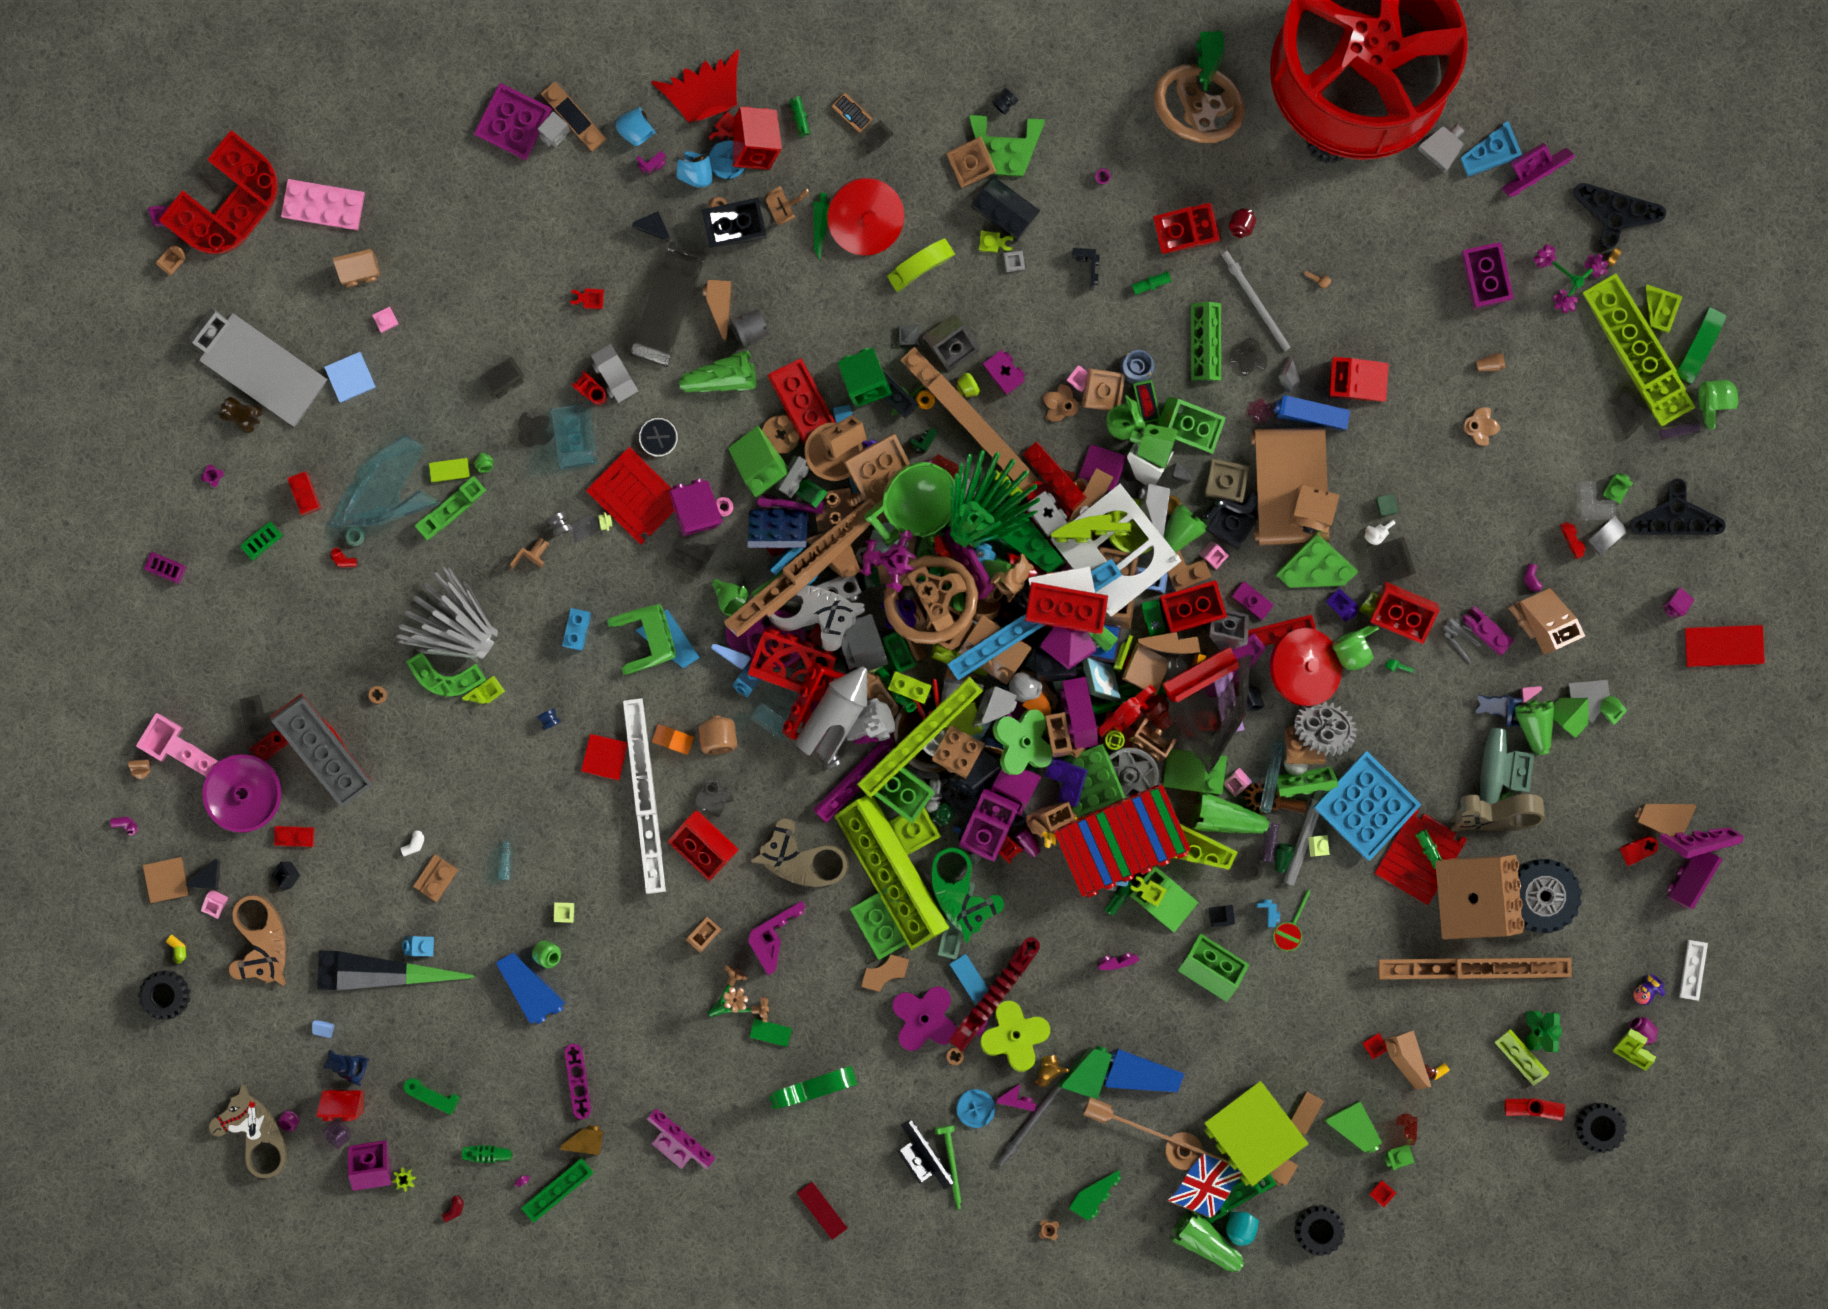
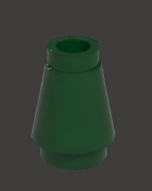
M1279 843L1278 847H1276L1275 871L1286 873L1295 853L1293 851L1294 846Z

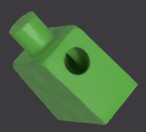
M1148 424L1144 434L1133 430L1129 441L1140 445L1137 453L1139 457L1165 469L1178 430Z

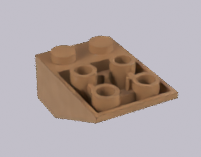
M1550 588L1519 602L1543 655L1585 637L1578 619Z

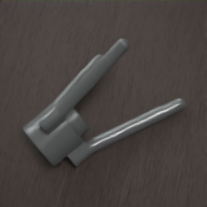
M1451 617L1443 627V630L1446 632L1444 636L1452 642L1463 658L1471 664L1472 661L1452 635L1456 637L1460 633L1475 645L1479 646L1480 643L1462 630L1465 628L1471 631L1472 629L1468 625L1461 622L1458 618L1455 620Z

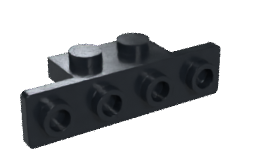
M911 1119L902 1123L901 1126L911 1142L897 1152L917 1182L920 1184L934 1174L943 1189L954 1185L952 1176L948 1171H945L941 1165L940 1158L933 1153L929 1142L919 1132L917 1124L912 1122Z

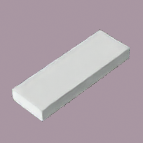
M1687 940L1679 998L1699 1001L1708 943Z

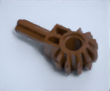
M1260 781L1256 783L1257 788L1253 783H1250L1249 786L1252 791L1249 789L1244 790L1249 796H1244L1243 800L1250 801L1245 804V807L1253 805L1251 808L1253 812L1258 807V814H1262V807L1266 812H1269V809L1278 810V808L1305 813L1307 809V802L1282 797L1279 795V792L1274 791V788L1266 790L1268 787L1267 782L1263 784L1262 788ZM1257 792H1261L1264 795V800L1261 803L1255 801L1254 797Z

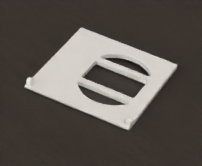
M1121 484L1090 508L1088 506L1082 507L1080 509V516L1075 519L1104 515L1111 511H1124L1128 514L1119 521L1120 523H1128L1132 519L1136 521L1149 540L1117 565L1119 571L1149 547L1154 546L1153 560L1145 571L1134 576L1122 575L1096 592L1097 594L1108 595L1106 613L1111 617L1181 562L1179 555L1174 552ZM1107 532V535H1101L1095 541L1087 539V543H1076V539H1068L1066 543L1056 542V539L1053 538L1050 540L1073 569L1090 566V570L1093 571L1107 562L1097 547L1115 532Z

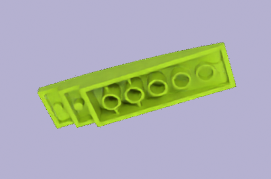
M1617 273L1584 291L1583 295L1660 427L1662 428L1695 409V405L1685 391V386L1676 373V368Z

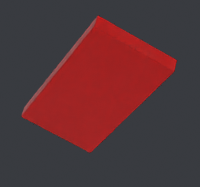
M802 358L767 375L802 443L807 441L809 435L817 427L826 423H836Z
M1031 582L1025 621L1102 635L1108 595Z
M1763 625L1684 628L1686 667L1765 664Z

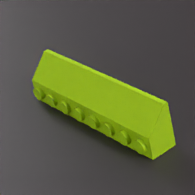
M866 795L834 815L878 893L880 892L881 899L885 906H887L911 951L949 929L874 796L870 798ZM888 888V892L883 894L882 890ZM890 899L898 900L900 903L898 904L896 901H888Z

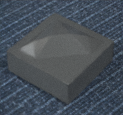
M899 325L900 346L919 345V325Z

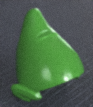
M718 579L712 581L717 594L719 608L724 614L728 616L733 615L747 601L749 594L744 586L740 587L734 583H726Z

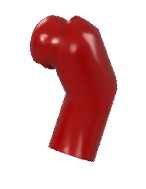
M339 548L331 550V559L338 567H357V558H346Z

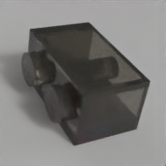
M511 356L479 378L493 399L496 397L500 399L508 393L507 390L511 387L515 389L524 383L523 379L526 377Z

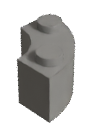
M611 344L591 355L594 360L592 366L597 374L601 372L607 382L608 387H606V390L611 398L615 396L619 403L638 392Z

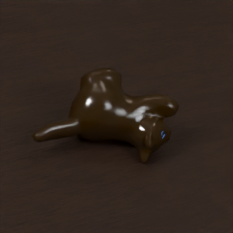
M229 397L221 404V413L219 415L223 420L235 422L243 432L251 433L254 431V425L260 424V420L257 417L262 415V411L257 406L243 405L235 398Z

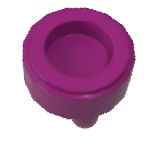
M289 1110L284 1111L278 1119L280 1127L288 1132L294 1131L300 1122L298 1115Z

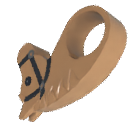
M256 894L245 896L237 902L233 909V921L241 933L253 944L254 950L248 953L245 959H237L231 963L229 973L238 980L257 977L266 983L275 980L284 986L286 984L283 976L286 962V937L281 918L275 907L265 897ZM257 900L265 905L268 911V919L263 929H249L240 922L238 912L243 902Z

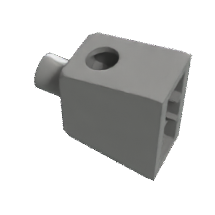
M1455 124L1450 131L1442 127L1418 147V150L1443 172H1446L1463 146V142L1458 138L1464 133V130L1458 124Z

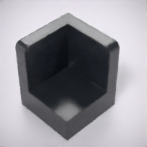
M1233 905L1209 908L1211 927L1235 924Z

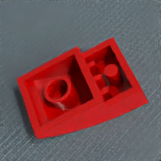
M1212 203L1153 216L1162 254L1221 241Z

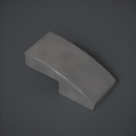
M1614 516L1587 542L1601 555L1628 530Z

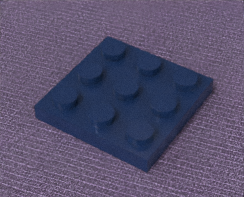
M794 509L749 510L748 548H806V511Z

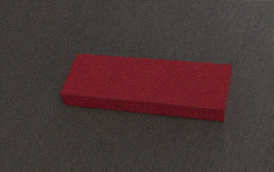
M813 1181L797 1192V1195L832 1240L848 1229Z

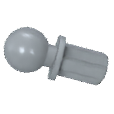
M938 778L930 780L929 787L935 793L925 806L929 813L938 809V804H940L938 799L942 798L940 794L941 780Z

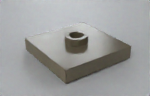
M1211 459L1204 497L1218 500L1227 499L1234 503L1242 504L1250 466Z

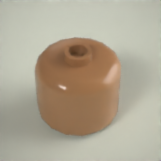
M712 716L699 725L698 731L703 753L719 755L732 752L737 748L735 723L730 718Z

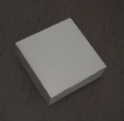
M1023 250L1003 253L1006 273L1025 270Z

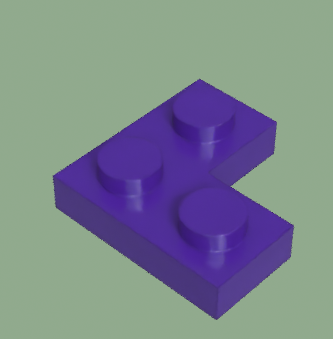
M1057 758L1052 759L1047 767L1045 776L1062 782L1057 801L1062 803L1069 802L1070 806L1073 807L1078 806L1087 769Z

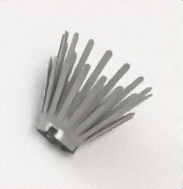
M449 566L448 571L445 567H442V571L450 582L446 584L436 572L433 575L455 604L445 595H440L428 583L425 582L423 586L440 601L438 607L451 618L418 596H414L413 600L430 611L433 616H429V620L410 611H405L404 614L423 624V630L400 624L398 626L400 629L418 635H413L412 637L397 635V638L403 639L398 641V643L429 648L417 650L422 654L464 657L478 662L477 657L483 659L493 646L494 641L490 638L492 634L497 637L498 630L491 626L468 583L463 580V585L467 590L466 593Z

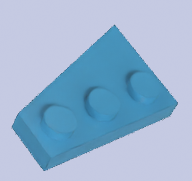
M667 609L664 613L676 649V657L672 660L682 668H685L700 657ZM643 626L635 630L647 640Z

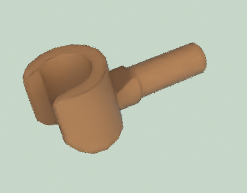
M1308 271L1304 273L1305 276L1317 282L1321 288L1325 289L1331 284V279L1326 275L1320 279Z

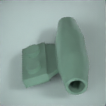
M1490 728L1483 751L1480 775V801H1485L1488 804L1498 802L1502 786L1513 791L1526 793L1530 791L1534 754L1519 751L1507 753L1505 729Z

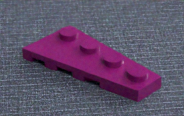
M1728 827L1708 829V833L1699 830L1692 831L1691 835H1684L1683 832H1677L1675 836L1671 837L1668 834H1661L1659 841L1678 852L1682 857L1692 858L1693 856L1740 844L1743 842L1744 836Z

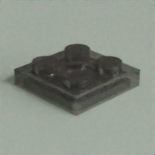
M1404 537L1366 549L1378 586L1383 585L1385 581L1389 583L1416 574Z

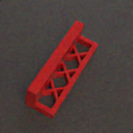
M1227 646L1168 679L1162 685L1169 700L1179 702L1243 666L1242 660L1235 658L1231 647Z

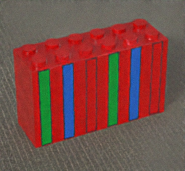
M1162 783L1054 830L1082 897L1086 895L1087 898L1098 894V890L1101 888L1108 890L1115 887V882L1120 880L1127 882L1133 879L1136 873L1141 872V875L1148 873L1157 864H1159V867L1170 863L1171 858L1176 856L1177 859L1189 855L1187 851L1191 850Z

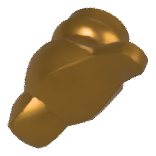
M1057 1056L1042 1057V1068L1039 1070V1078L1035 1082L1041 1087H1046L1054 1078L1061 1073L1070 1072V1069L1060 1067Z

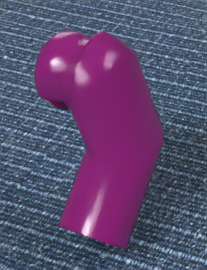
M1528 563L1524 582L1529 590L1539 592L1542 589V583L1535 577L1538 566Z
M130 817L110 819L112 828L123 827L130 836L135 835L138 831L137 824Z

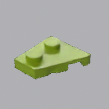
M1646 285L1650 327L1669 334L1682 296Z

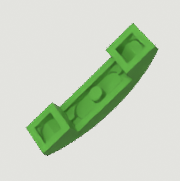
M473 476L443 504L418 522L415 527L428 541L467 510L487 490Z

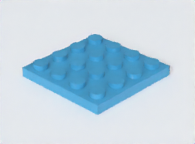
M1364 751L1337 780L1338 787L1327 791L1313 808L1367 861H1370L1421 804L1368 751Z

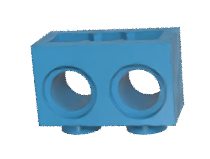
M574 608L570 609L562 644L563 647L583 651L591 618L590 612Z

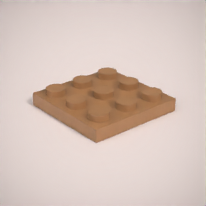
M894 433L843 461L858 492L864 498L863 502L871 498L876 504L883 499L884 490L890 477L903 466L910 464Z

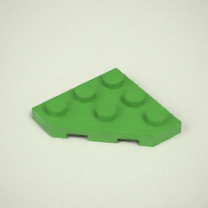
M1315 533L1275 574L1290 588L1345 586L1358 573V570L1318 533Z

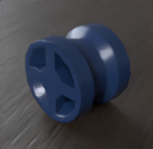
M555 708L537 716L538 720L543 723L542 728L544 731L561 723L560 719L555 715Z

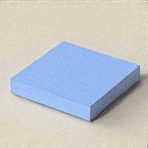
M361 352L325 366V370L340 403L376 388Z

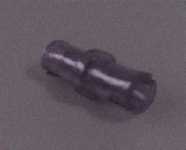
M1698 420L1684 424L1679 422L1673 426L1659 428L1661 440L1677 436L1682 438L1687 434L1700 433Z
M1269 823L1266 839L1263 840V844H1265L1263 862L1274 863L1276 846L1279 844L1277 838L1280 824Z

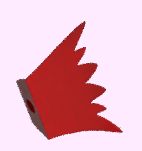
M739 49L732 54L725 66L722 59H720L715 71L707 61L702 63L699 76L695 72L684 68V83L675 77H671L673 85L660 81H651V83L675 105L689 124L692 121H700L732 109L730 107H737L736 105H738L737 65Z

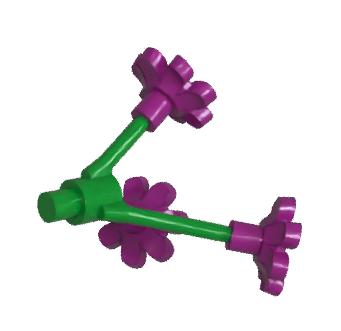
M1545 244L1543 249L1538 250L1537 254L1539 256H1535L1533 261L1537 263L1539 268L1549 265L1555 266L1570 278L1571 290L1566 293L1564 289L1558 291L1559 295L1553 296V301L1557 302L1554 305L1557 310L1562 307L1563 313H1568V310L1574 312L1576 309L1575 304L1578 303V298L1573 297L1575 290L1584 284V279L1587 276L1593 274L1594 278H1599L1601 275L1607 274L1608 270L1605 267L1608 266V262L1605 260L1601 261L1603 258L1601 254H1597L1595 258L1590 254L1583 264L1587 268L1586 272L1582 276L1572 275L1556 262L1554 254L1556 249L1549 244Z

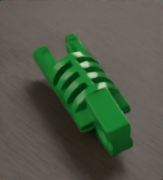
M477 1145L463 1147L462 1159L477 1163H497V1161L511 1160L513 1153H511L512 1151L509 1148Z

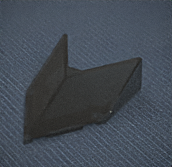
M1251 654L1239 658V668L1221 697H1209L1202 688L1179 702L1169 700V717L1173 723H1176L1181 731V735L1196 757L1201 760L1208 774L1212 772L1246 716ZM1181 655L1167 658L1168 679L1189 668Z

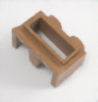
M1144 718L1138 723L1129 741L1132 742L1134 748L1148 753L1155 762H1161L1168 756L1177 740L1173 738L1167 742L1160 737L1162 734L1161 729L1155 728L1152 731L1145 726L1149 719ZM1139 733H1140L1142 736H1144L1145 738H1147L1149 741H1151L1153 744H1155L1156 746H1158V747H1159L1160 749H1162V750L1160 751V750L1157 749L1155 746H1153L1151 743H1149V742L1146 741L1144 738H1142L1141 736H1139Z

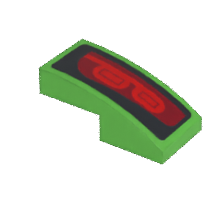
M1152 379L1133 383L1140 417L1143 418L1145 423L1159 420L1160 413Z

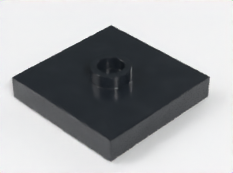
M1223 507L1213 516L1206 531L1239 550L1257 521L1258 516L1251 512L1245 514L1236 513Z

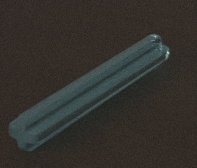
M1275 741L1272 746L1260 810L1265 813H1269L1272 809L1284 749V743Z

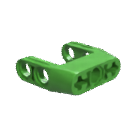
M660 604L639 608L607 619L609 627L623 626L642 620L652 656L627 663L621 668L623 675L662 664L676 657L675 645L664 610Z

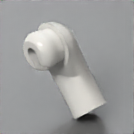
M414 831L411 843L401 847L403 856L420 851L424 843V836L421 831Z

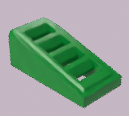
M270 521L242 543L240 547L252 561H255L280 540L283 535ZM270 529L276 537L272 538L266 530ZM262 534H264L266 538L269 540L268 543H266L263 540V538L261 537ZM256 539L263 545L262 548L256 544ZM252 544L257 552L254 553L248 546Z

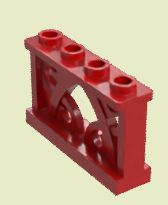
M764 628L749 666L748 675L799 693L807 676L803 675L804 681H799L797 676L802 673L807 674L813 663H817V657H824L827 661L826 667L833 669L837 654L834 653L835 651H827L824 648L816 647V643L805 640V642L797 640L798 637L788 633L787 635L780 634V631L776 628ZM769 639H774L778 642L777 647L771 645V650L775 652L773 654H770L765 648V643ZM784 643L789 644L791 646L784 647ZM762 651L768 658L759 667L756 664ZM806 651L811 652L813 654L809 657ZM798 652L807 669H799L789 678L786 676L785 666L779 658ZM774 662H776L781 667V670L779 672L773 671V668L777 667L775 664H773ZM824 675L823 680L827 685L829 679L827 675Z
M813 663L812 667L808 670L804 684L799 690L797 700L791 707V713L784 722L782 733L789 739H797L800 734L797 733L798 727L803 729L812 715L810 704L822 697L830 686L829 683L826 686V682L823 679L822 683L818 685L822 675H827L830 683L834 681V677L838 679L846 675V673L844 674Z

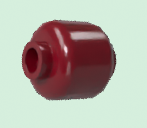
M1240 208L1233 212L1229 222V229L1233 232V236L1243 238L1252 234L1256 224L1254 213L1246 208Z

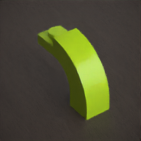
M944 238L901 263L893 272L887 275V278L896 292H899L924 273L945 263L955 253Z

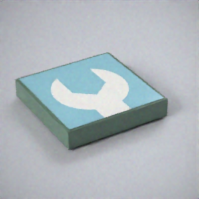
M1088 657L1082 660L1090 695L1114 702L1121 700L1113 665Z

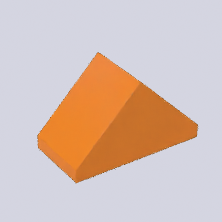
M658 724L652 742L688 755L695 737Z

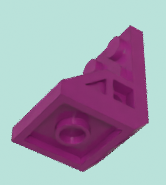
M803 901L753 929L750 933L748 942L767 975L776 971L781 939L776 933L774 926L778 929L788 923L787 919L793 916L795 919L804 914L803 909L806 908V905ZM769 934L771 938L769 941H766L764 937Z

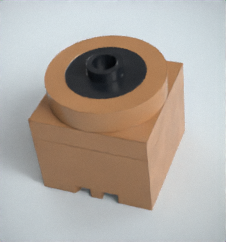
M1301 485L1296 494L1290 517V525L1303 529L1302 532L1314 534V532L1328 534L1340 495L1331 492L1325 493L1323 490H1314L1315 488Z

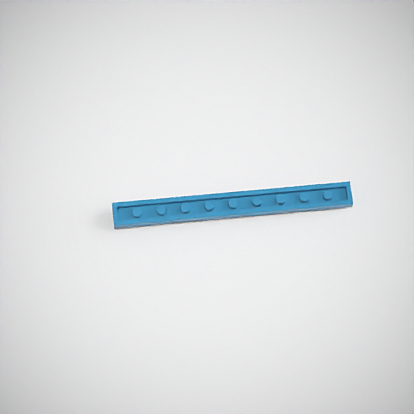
M1112 559L1091 571L1095 593L1122 576ZM1024 614L947 665L957 681H959L1043 627L1044 624L1025 621L1026 614Z

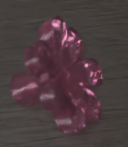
M1258 399V403H1250L1252 409L1248 411V415L1254 416L1252 419L1254 423H1258L1261 420L1265 424L1268 422L1267 416H1273V412L1269 410L1272 407L1271 403L1265 404L1264 399Z

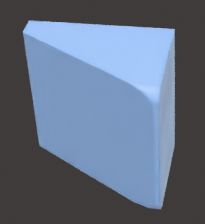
M320 1020L313 1021L312 1033L314 1035L327 1038L332 1037L333 1023Z

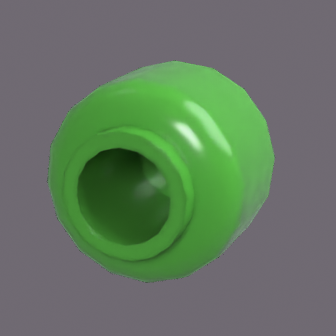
M543 940L534 946L532 958L540 966L552 968L558 964L561 958V951L557 945Z

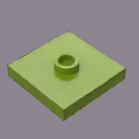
M925 807L913 823L902 815L888 821L907 855L941 837Z

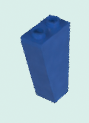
M1283 395L1281 399L1276 401L1274 413H1277V418L1346 431L1350 410Z
M515 952L496 962L530 1024L535 1022L537 1025L546 1020L545 1015L551 1012L555 1015L564 1010L562 1006L566 1004L565 1001Z
M1117 1048L1116 1052H1112L1110 1060L1112 1065L1110 1070L1106 1072L1104 1086L1108 1088L1178 1092L1184 1073Z

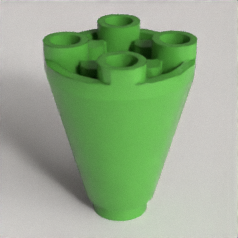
M1183 504L1177 505L1164 529L1163 538L1175 553L1204 534L1207 525L1195 516L1193 519L1191 517L1193 513Z
M1530 700L1526 702V706L1515 707L1516 717L1531 750L1534 751V755L1548 754L1552 738L1553 701L1547 700L1538 703L1537 700Z

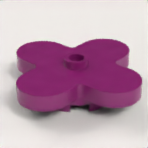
M940 986L932 987L922 999L909 992L900 993L895 997L893 1010L898 1017L905 1021V1025L899 1033V1042L904 1049L909 1051L918 1050L927 1038L940 1045L950 1044L948 1041L957 1029L955 1024L944 1016L951 1003V996L945 988ZM923 1015L928 1016L929 1020L927 1022L921 1021Z

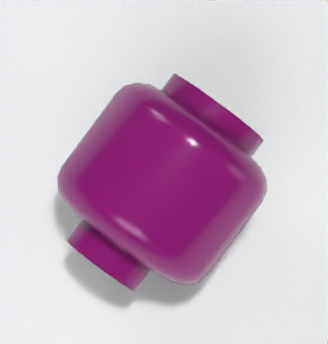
M1636 1017L1630 1022L1629 1030L1637 1031L1642 1036L1648 1038L1645 1045H1651L1656 1041L1658 1029L1647 1017Z

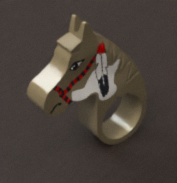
M241 1085L239 1095L230 1098L231 1102L228 1109L211 1120L209 1130L212 1135L218 1137L225 1136L230 1131L236 1133L244 1132L246 1134L245 1161L249 1171L259 1178L275 1177L284 1170L287 1163V1146L284 1135L277 1121L267 1108L256 1098L249 1095L245 1085ZM270 1142L279 1150L281 1161L274 1172L263 1174L253 1166L252 1155L259 1145Z

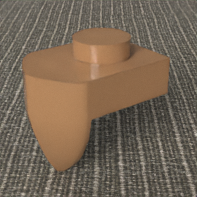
M171 246L158 259L156 265L172 276L185 260L184 251L178 246Z

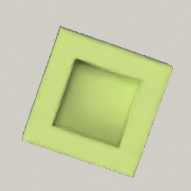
M1328 835L1308 837L1310 857L1330 855Z
M554 902V922L574 923V903Z

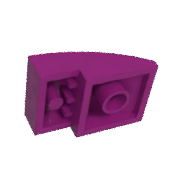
M984 789L959 846L995 862L1020 804Z

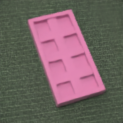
M288 179L281 217L358 231L365 192Z

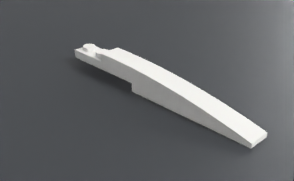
M643 699L623 701L646 894L666 892Z

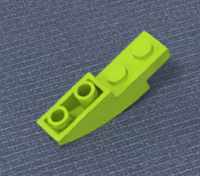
M1111 515L1089 516L1058 528L1051 533V537L1060 543H1066L1068 539H1076V543H1087V539H1092V532H1095V535H1107V532H1115V535L1125 536L1126 532H1131V523L1112 522Z

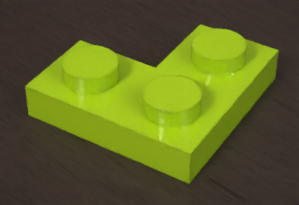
M1632 1029L1614 1045L1612 1052L1645 1071L1656 1059V1056L1642 1049L1648 1038Z

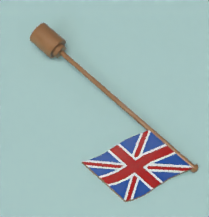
M1092 1097L1088 1098L1083 1110V1115L1104 1124L1113 1118L1203 1154L1190 1168L1178 1190L1167 1201L1209 1218L1218 1212L1233 1186L1242 1175L1238 1169L1234 1170L1228 1160L1113 1115L1112 1105Z

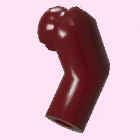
M455 1195L451 1198V1209L441 1215L445 1223L462 1214L464 1201L461 1199V1196Z

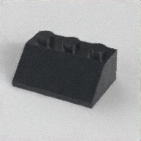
M993 177L971 204L972 209L1003 232L1013 237L1017 242L1040 212L1038 208L996 177Z

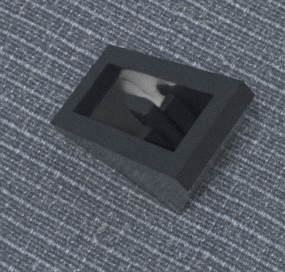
M659 211L634 221L632 224L633 229L668 242L670 241V236Z
M214 859L189 880L186 886L218 889L221 861Z

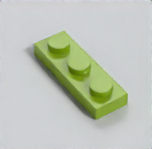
M1511 1029L1496 1039L1495 1044L1533 1086L1548 1076L1549 1072Z

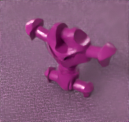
M910 530L898 532L897 534L900 535L898 544H894L885 553L874 551L875 545L878 543L874 539L866 540L865 543L868 545L867 550L862 555L864 565L863 570L860 569V573L868 576L871 574L872 564L876 566L882 564L887 569L888 575H891V583L887 584V588L900 592L903 586L899 583V575L913 571L914 567L909 566L908 562L909 559L915 560L916 558L905 547L907 540L913 538Z

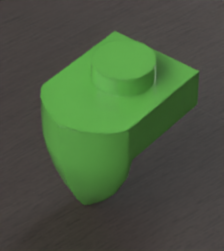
M1614 696L1605 697L1600 705V711L1614 725L1627 712L1621 701Z

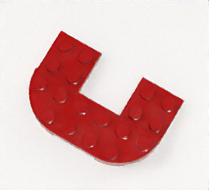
M230 130L207 159L212 165L238 184L215 215L182 190L159 219L162 224L191 247L206 254H225L238 248L271 209L278 193V179L271 163L264 155L232 130Z

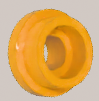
M928 390L920 391L916 396L918 407L924 410L930 409L935 403V397ZM926 396L929 398V402L923 403L921 399Z

